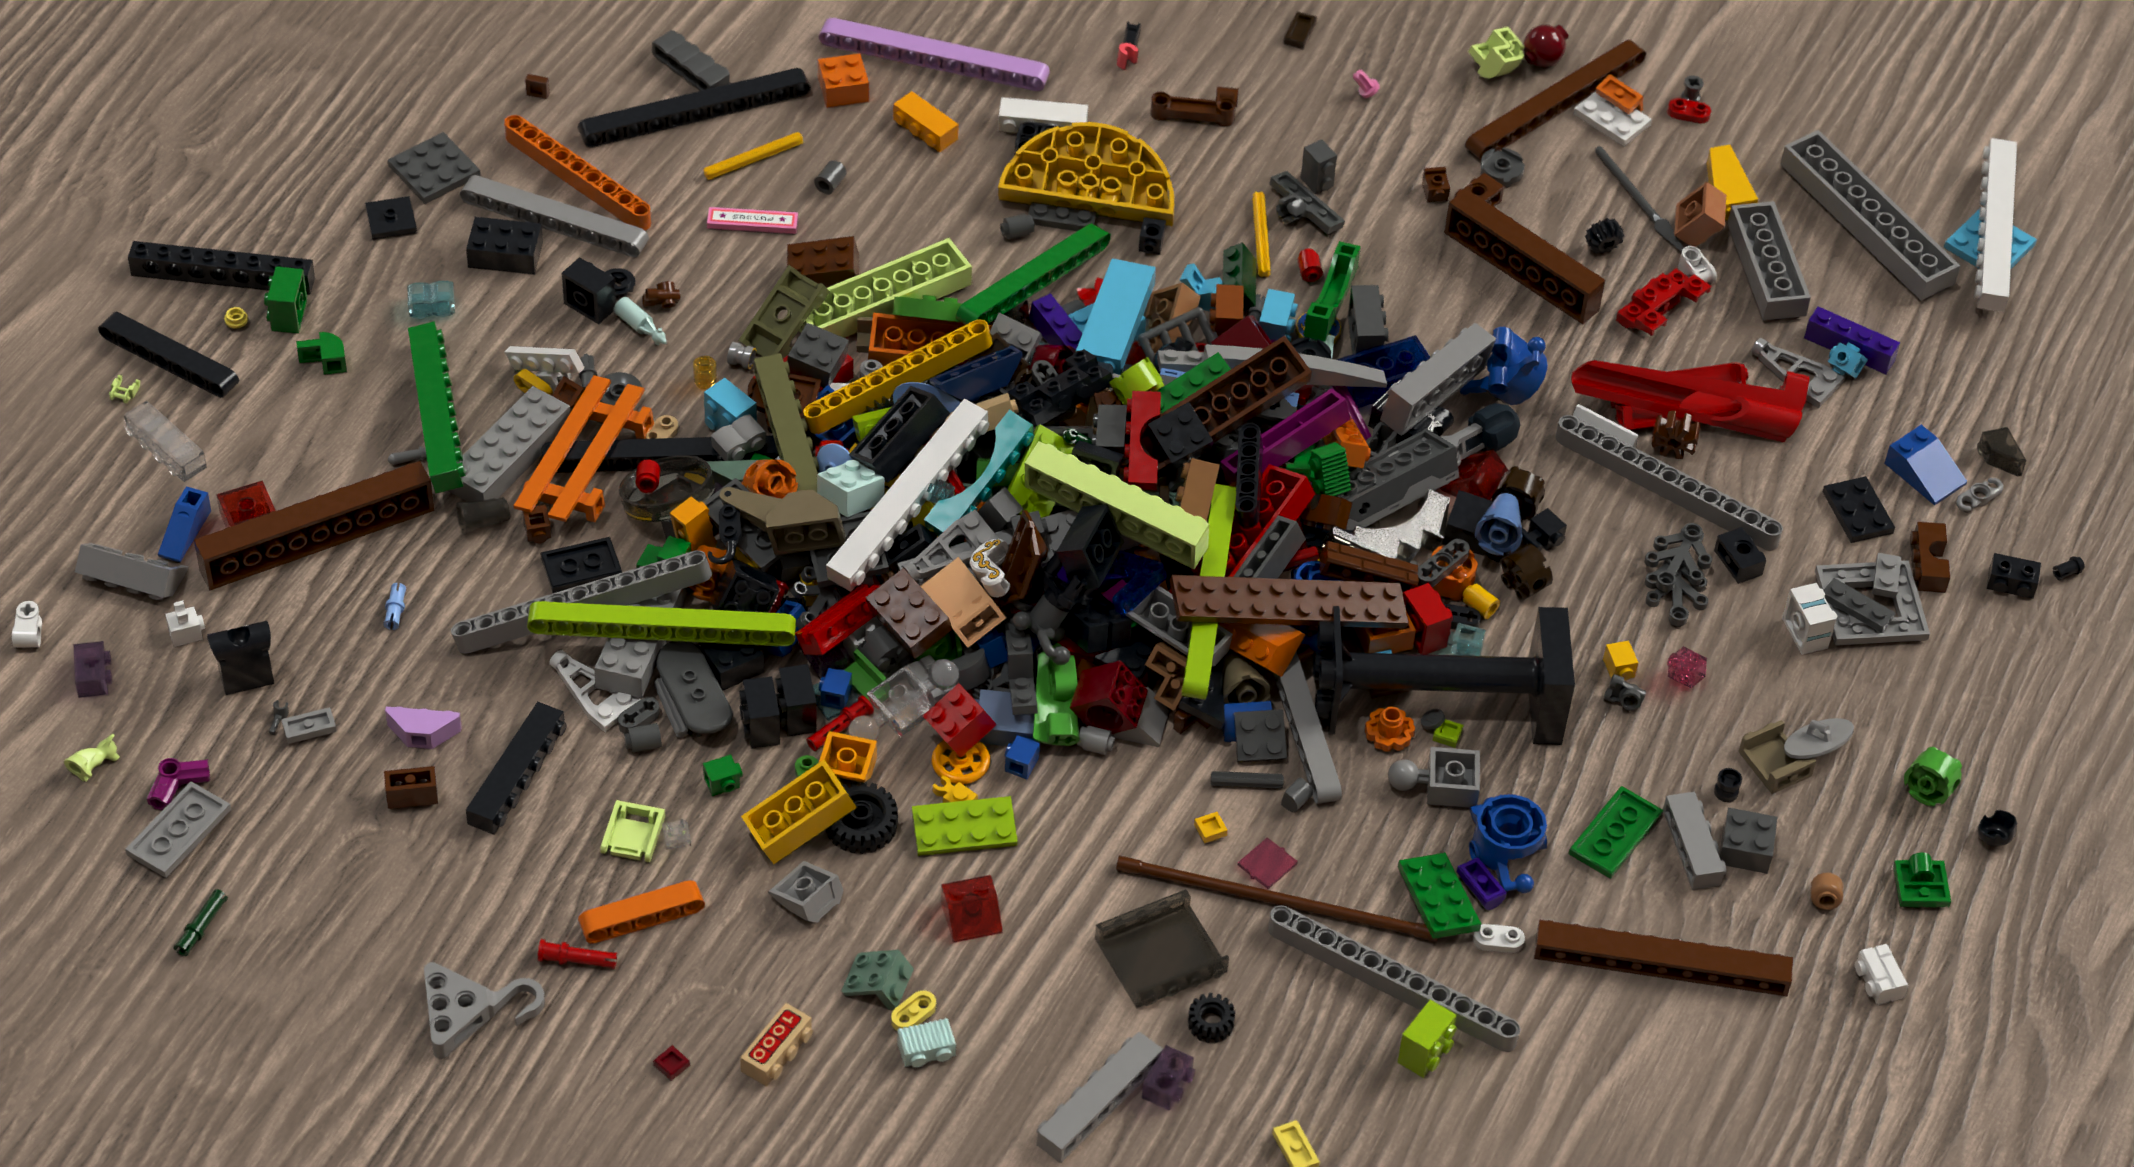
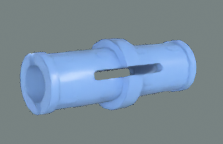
M397 583L391 585L390 596L386 601L385 609L387 612L383 625L389 630L391 622L393 623L392 630L399 628L400 615L404 612L405 604L403 600L406 586L401 583L398 591Z

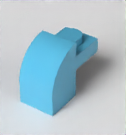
M1194 263L1188 264L1180 278L1181 283H1184L1201 296L1198 307L1205 311L1214 309V307H1211V293H1216V284L1223 285V281L1220 277L1205 280Z

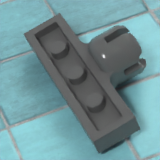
M1288 171L1270 178L1269 184L1284 196L1278 200L1279 204L1276 207L1277 215L1280 219H1283V222L1292 223L1307 217L1327 234L1344 227L1345 220Z

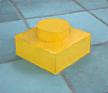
M1218 812L1194 820V826L1204 844L1227 836L1228 830Z

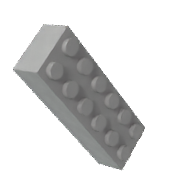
M1775 202L1732 205L1728 227L1762 319L1772 320L1806 316L1811 297Z
M1476 323L1468 329L1466 327L1462 329L1458 337L1455 339L1451 338L1441 350L1437 349L1429 360L1422 361L1412 373L1408 372L1398 384L1394 383L1387 392L1389 396L1382 406L1383 413L1380 420L1399 435L1405 434L1486 368L1496 338Z
M532 386L463 455V461H460V463H463L466 476L462 477L463 487L448 491L486 511L542 455V446L555 439L571 413L570 405Z
M687 587L627 606L682 608L687 597ZM608 638L594 668L595 688L615 693L621 692L642 699L656 668L659 650L667 641Z

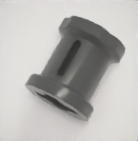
M1691 75L1685 78V90L1681 94L1682 99L1700 101V90L1704 84L1700 77Z

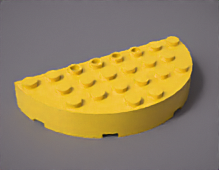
M1076 122L1070 126L1060 128L1056 126L1034 136L1020 147L1010 163H1007L998 185L999 200L1025 204L1034 202L1097 212V215L1143 222L1144 217L1166 220L1167 226H1173L1174 190L1164 163L1158 154L1142 139H1137L1128 134V131L1108 124Z

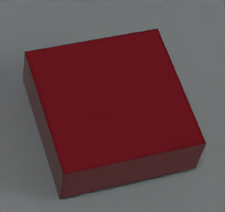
M672 1045L653 1060V1066L672 1081L690 1066V1060Z

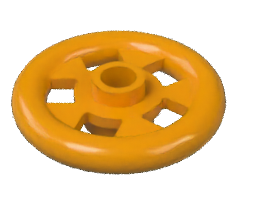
M942 740L933 750L931 757L932 767L940 778L942 776L948 777L953 784L958 782L969 784L979 780L988 771L991 760L988 749L980 741L962 756L964 759H958L959 756ZM947 749L952 751L949 757L943 755ZM973 755H980L981 762H973ZM949 763L954 769L949 772L943 766ZM971 768V773L963 775V770Z

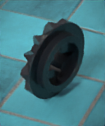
M622 268L606 271L615 278V282L621 284V286L615 284L616 298L619 295L626 297L628 292H633L636 284L635 277L630 271Z

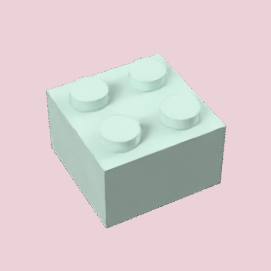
M849 460L842 465L828 468L826 471L817 474V493L837 505L839 513L846 517L875 507L884 496L885 478L856 460Z

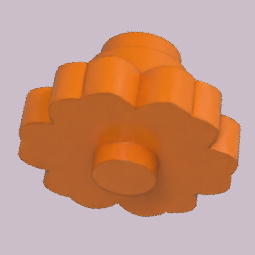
M1396 707L1378 708L1370 713L1369 721L1365 724L1366 738L1369 741H1374L1375 748L1382 749L1385 752L1391 751L1392 748L1401 751L1404 747L1410 745L1411 738L1414 736V720L1406 717V712Z

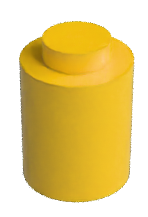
M1477 583L1466 587L1462 594L1464 597L1463 603L1470 608L1478 610L1485 619H1489L1500 605L1498 598Z

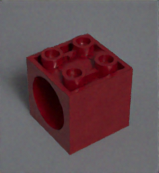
M1248 315L1213 340L1211 344L1264 349L1272 344V341L1255 317Z
M1119 660L1083 670L1070 709L1087 727L1093 726L1112 731V734L1137 728L1148 690Z

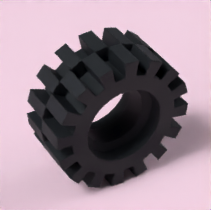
M1208 993V998L1202 994L1199 1000L1197 998L1193 1000V1004L1189 1007L1188 1028L1189 1030L1192 1029L1191 1034L1193 1036L1198 1034L1197 1039L1200 1041L1204 1037L1206 1038V1043H1210L1211 1039H1214V1043H1218L1220 1037L1224 1041L1227 1039V1034L1231 1035L1234 1028L1235 1010L1233 1004H1229L1228 998L1225 997L1221 1000L1222 995L1217 994L1215 998L1213 993ZM1214 1013L1221 1017V1021L1208 1023L1202 1019V1015Z

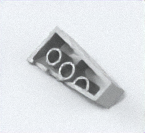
M87 543L80 546L75 573L82 574V578L89 581L100 579L105 581L104 584L107 586L118 588L121 585L127 587L126 591L135 594L145 592L149 594V598L163 600L164 597L174 595L189 566L168 567V561L160 559L144 561L145 557L143 555L125 553V556H123L122 550Z

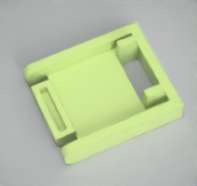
M616 800L601 844V853L606 854L608 848H611L610 855L641 860L642 855H645V862H651L665 819V809ZM627 814L648 817L649 823L629 820L626 817Z

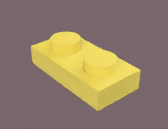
M1297 1120L1273 1128L1272 1134L1290 1167H1319L1320 1161Z

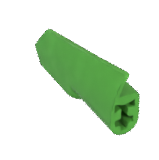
M1056 643V644H1054L1052 647L1055 649L1056 647H1059V646H1062V645H1060L1059 643ZM1045 652L1038 655L1036 679L1038 714H1034V741L1064 746L1074 745L1080 741L1078 717L1070 709L1077 687L1074 655H1070L1069 662L1065 665L1055 664L1052 658L1047 656Z

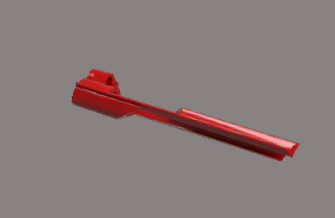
M1592 360L1572 372L1571 382L1575 393L1666 415H1668V411H1676V417L1683 418L1685 413L1692 415L1691 421L1785 442L1787 438L1793 435L1801 421L1802 409L1808 392L1809 376L1786 371L1787 374L1783 385L1779 389ZM1699 391L1736 400L1741 404L1742 408L1734 415L1718 417L1679 406L1685 398Z

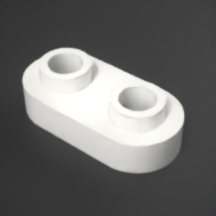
M1482 924L1480 931L1474 932L1473 942L1477 948L1484 951L1504 953L1519 952L1523 948L1525 935L1519 928Z

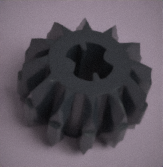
M1605 218L1603 221L1599 220L1598 223L1592 224V227L1586 230V242L1594 253L1600 252L1604 254L1606 251L1611 252L1612 249L1618 248V244L1623 242V229L1615 219Z

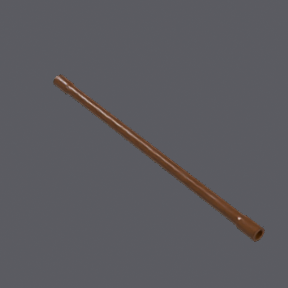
M1119 855L1116 870L1136 875L1142 874L1409 934L1416 938L1437 942L1438 939H1432L1426 924L1419 922L1413 923L1150 864Z

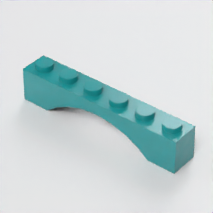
M1009 409L995 427L996 440L994 452L983 474L963 492L938 501L925 517V527L939 537L956 520L973 510L977 511V506L980 502H985L989 498L994 484L1002 481L1008 466L1016 463L1021 449L1024 446H1029L1032 442L1034 432L1031 423Z

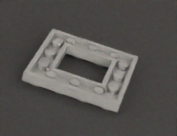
M1909 560L1901 561L1898 592L1896 598H1893L1898 617H1894L1882 633L1828 603L1831 610L1837 614L1832 633L1835 645L1929 639V628ZM1876 562L1817 565L1815 574L1819 588L1824 590L1833 578L1851 588L1873 587Z

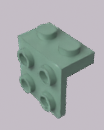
M900 950L859 953L843 985L842 993L845 996L876 994L888 1010H894L899 1006L914 968Z

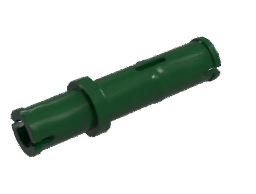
M215 889L192 923L186 925L184 934L173 947L174 950H177V954L184 957L188 956L195 943L204 937L205 929L228 899V896L223 891Z

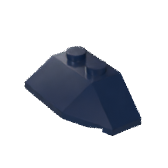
M1009 346L929 380L932 385L954 397L974 402L982 395L996 393L1000 391V388L1007 386L1023 354L1022 351L1014 346Z

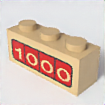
M785 1003L740 1057L741 1072L767 1087L773 1079L776 1080L780 1076L786 1062L794 1059L800 1045L803 1042H808L813 1033L812 1018Z

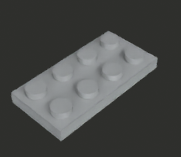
M190 782L125 849L126 855L167 878L231 811V805L197 784Z

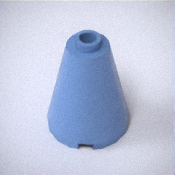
M1503 493L1498 495L1476 525L1475 538L1477 537L1479 546L1488 553L1503 555L1504 552L1509 551L1512 553L1521 544L1523 534L1519 503L1517 498L1511 494Z

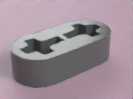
M646 697L624 710L618 717L619 730L623 734H627L628 728L649 725L654 722L660 715L659 702L654 698Z

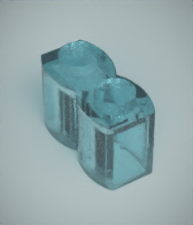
M437 281L431 284L420 282L407 286L410 317L425 318L432 315L446 317L456 313L453 282Z

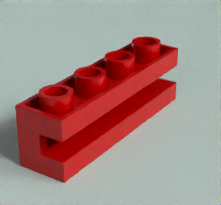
M861 584L797 631L795 634L804 654H825L875 617L869 610L865 597L880 587V585H873L869 588L867 584Z

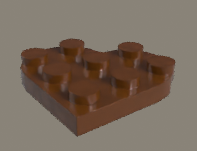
M790 374L788 375L789 381H794L796 394H794L795 400L799 399L802 412L799 413L800 417L805 418L804 408L818 399L821 379ZM753 377L748 384V396L757 403V411L766 414L756 378L754 379ZM766 414L765 422L768 426V431L772 433Z

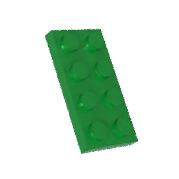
M1446 852L1399 860L1398 869L1432 939L1480 931L1481 922Z

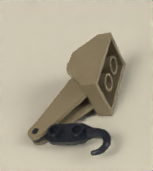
M725 487L720 491L723 507L719 511V536L726 547V554L723 557L716 558L709 551L707 555L712 563L719 565L726 564L734 558L736 546L742 536L741 517L768 533L775 555L842 546L846 542V535L838 506L814 490H800L788 493L781 499Z

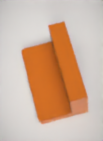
M1609 74L1596 87L1598 95L1630 115L1635 109L1640 112L1643 111V96Z

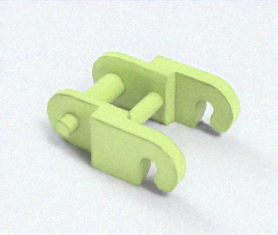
M118 375L111 384L110 399L114 400L116 397L123 399V403H127L131 397L134 398L139 390L140 380L136 379L135 383L127 389L119 387L122 383V375ZM119 390L125 391V394H120L118 392Z

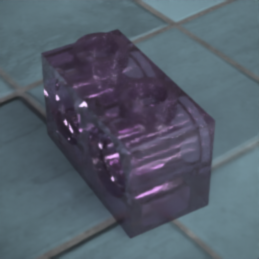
M1166 1045L1143 1083L1142 1099L1170 1111L1175 1102L1179 1103L1184 1094L1183 1087L1186 1082L1190 1084L1196 1072V1069L1193 1068L1194 1057Z

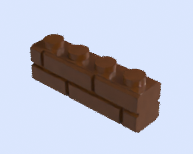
M1327 541L1319 557L1320 575L1342 581L1400 583L1402 595L1403 592L1416 588L1419 582L1418 565L1339 543Z

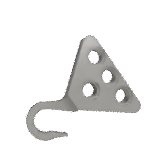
M430 962L424 967L433 1054L439 1059L446 1058L494 1017L516 994L529 992L536 997L533 1003L527 1005L515 1017L516 1026L530 1018L536 1017L545 1005L544 990L533 979H516L499 991L493 992L487 987L435 962Z

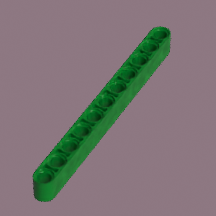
M1092 223L1088 224L965 301L957 311L956 320L965 325L975 320H985L989 324L997 318L999 313L1004 314L1102 252L1108 246L1111 234Z

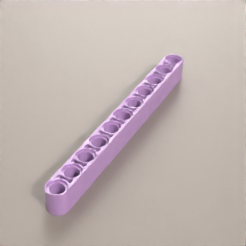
M828 18L819 34L820 42L829 47L1033 91H1040L1044 88L1050 73L1049 67L1041 62L837 18Z

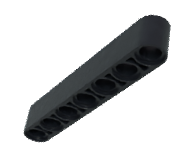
M113 312L98 327L100 335L107 341L217 397L224 398L239 383V377L232 369L119 312Z

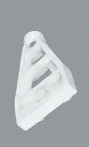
M563 650L557 651L550 659L549 664L557 671L588 719L604 732L618 723V717L624 710L641 700L629 694L609 691L612 695L599 705H595L588 697V694L596 689L595 670L572 659ZM580 674L592 680L582 688H579L573 682V679Z

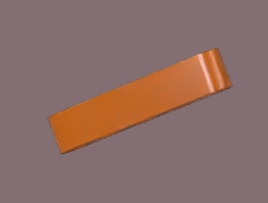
M688 880L584 911L578 917V921L586 941L594 944L695 914L704 908L705 902L697 883L694 880Z

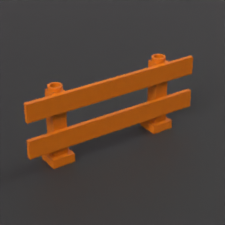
M594 375L581 397L574 403L573 410L531 478L525 482L523 491L513 505L514 509L532 513L538 501L553 504L548 513V518L566 522L571 512L576 510L586 513L587 521L596 522L605 507L603 490L593 488L591 493L584 491L622 428L635 431L637 439H646V434L654 426L652 408L643 406L640 412L634 411L645 389L627 384L615 405L602 403L600 400L611 384V379ZM593 420L603 423L565 487L551 484L552 478L587 421Z

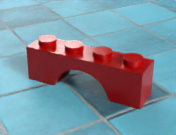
M1132 391V399L1127 398V413H1131V421H1126V435L1130 436V444H1125V458H1129V467H1124V481H1128L1129 485L1138 486L1141 490H1157L1158 460L1145 453L1140 440L1148 424L1160 418L1161 392Z

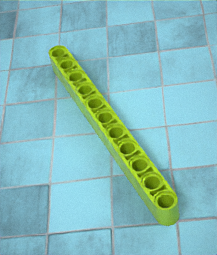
M1215 483L1207 521L1209 523V543L1206 552L1202 556L1199 576L1225 577L1236 502V487ZM1192 622L1181 696L1206 700L1218 623Z
M538 601L532 603L529 607L527 628L534 634L790 646L795 641L796 619L794 616L784 613Z

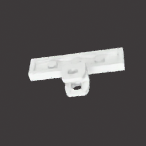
M510 346L505 351L509 363L514 370L527 369L529 371H538L536 376L546 383L549 382L553 392L559 384L557 380H561L563 376L570 379V373H580L585 368L575 349Z

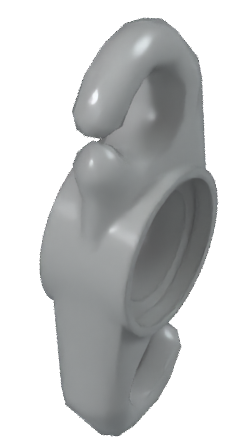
M1989 478L1988 482L1975 483L1970 489L1958 496L1956 505L1959 509L1970 512L1972 508L1977 506H1985L1990 500L2001 494L2004 487L2003 483L1997 478ZM1988 482L1996 484L1997 488L1989 487ZM1974 492H1982L1986 497H1977ZM1962 502H1970L1971 506H1966Z

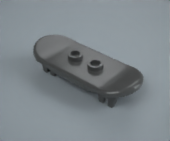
M671 641L665 644L657 655L656 667L687 728L696 732L697 737H700L702 734L718 732L727 727L732 721L733 711L701 649L694 643L684 641Z

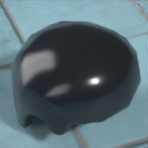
M1996 810L1991 817L1983 816L1977 827L1978 835L1982 841L1990 846L2006 845L2016 835L2017 820L2010 812Z

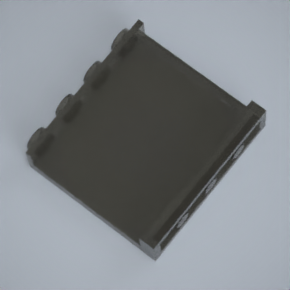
M1187 889L1096 924L1095 940L1136 1008L1152 1005L1159 999L1174 996L1179 991L1189 987H1197L1202 982L1212 978H1219L1228 971L1229 957L1228 955L1223 957L1220 955L1190 906L1191 896Z

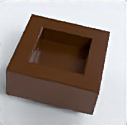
M527 74L525 79L526 95L548 99L550 94L549 78Z

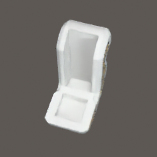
M992 539L983 543L972 553L969 561L977 580L983 584L986 592L992 597L1004 596L1010 589V583L1004 578L1005 573L998 567V565L1004 562L1009 548L1006 541L1002 539Z

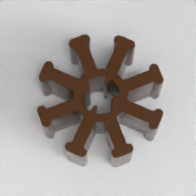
M1668 411L1667 419L1659 415L1656 418L1653 430L1652 447L1661 446L1660 455L1667 457V453L1671 449L1675 451L1676 459H1683L1685 451L1693 455L1696 452L1699 438V422L1691 424L1692 415L1685 413L1681 420H1677L1676 411Z

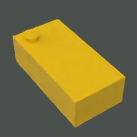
M822 760L741 817L764 853L775 864L857 807L827 762Z

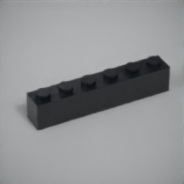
M537 701L466 808L468 825L493 835L499 827H503L507 820V814L511 808L514 809L517 806L519 796L523 790H527L530 786L532 776L535 772L540 771L543 759L553 751L557 738L564 734L567 726L564 719V711Z

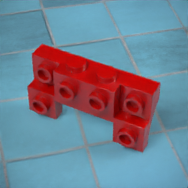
M1677 268L1667 275L1662 273L1657 278H1652L1642 289H1637L1633 293L1632 301L1617 312L1616 322L1625 328H1637L1653 336L1654 331L1660 326H1666L1668 319L1663 315L1680 303L1681 296L1687 297L1696 303L1700 296L1710 292L1711 285L1695 274L1689 278Z

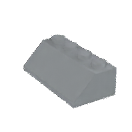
M1153 583L1127 610L1125 615L1187 655L1192 622L1177 621L1172 594L1156 583ZM1219 624L1217 626L1212 666H1216L1229 652L1233 636L1231 632Z

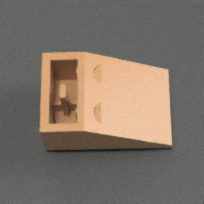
M959 557L921 585V588L949 617L952 629L967 648L1006 619Z

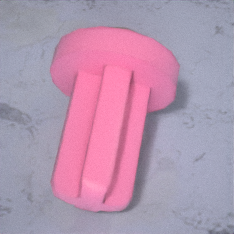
M1358 70L1353 74L1354 80L1360 86L1359 93L1363 98L1372 97L1379 90L1377 80L1369 79L1362 70Z

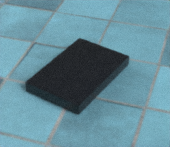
M610 537L540 553L552 593L622 573Z

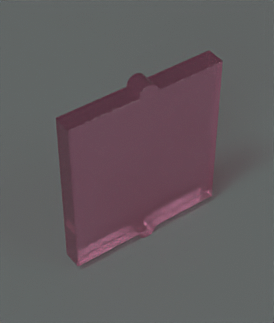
M1266 838L1238 862V866L1247 872L1251 879L1257 880L1269 889L1294 868L1298 861L1285 852V848H1280L1269 838Z

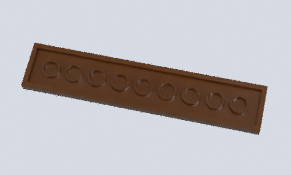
M1172 575L1169 580L1177 621L1318 626V621H1331L1332 607L1339 606L1341 627L1406 629L1409 624L1400 583Z

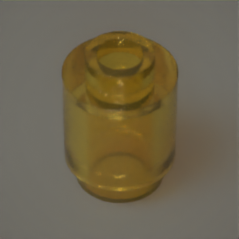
M699 356L693 362L694 382L700 389H709L717 380L716 361L710 356Z

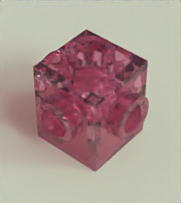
M1683 646L1668 658V677L1689 688H1693L1706 677L1707 658Z

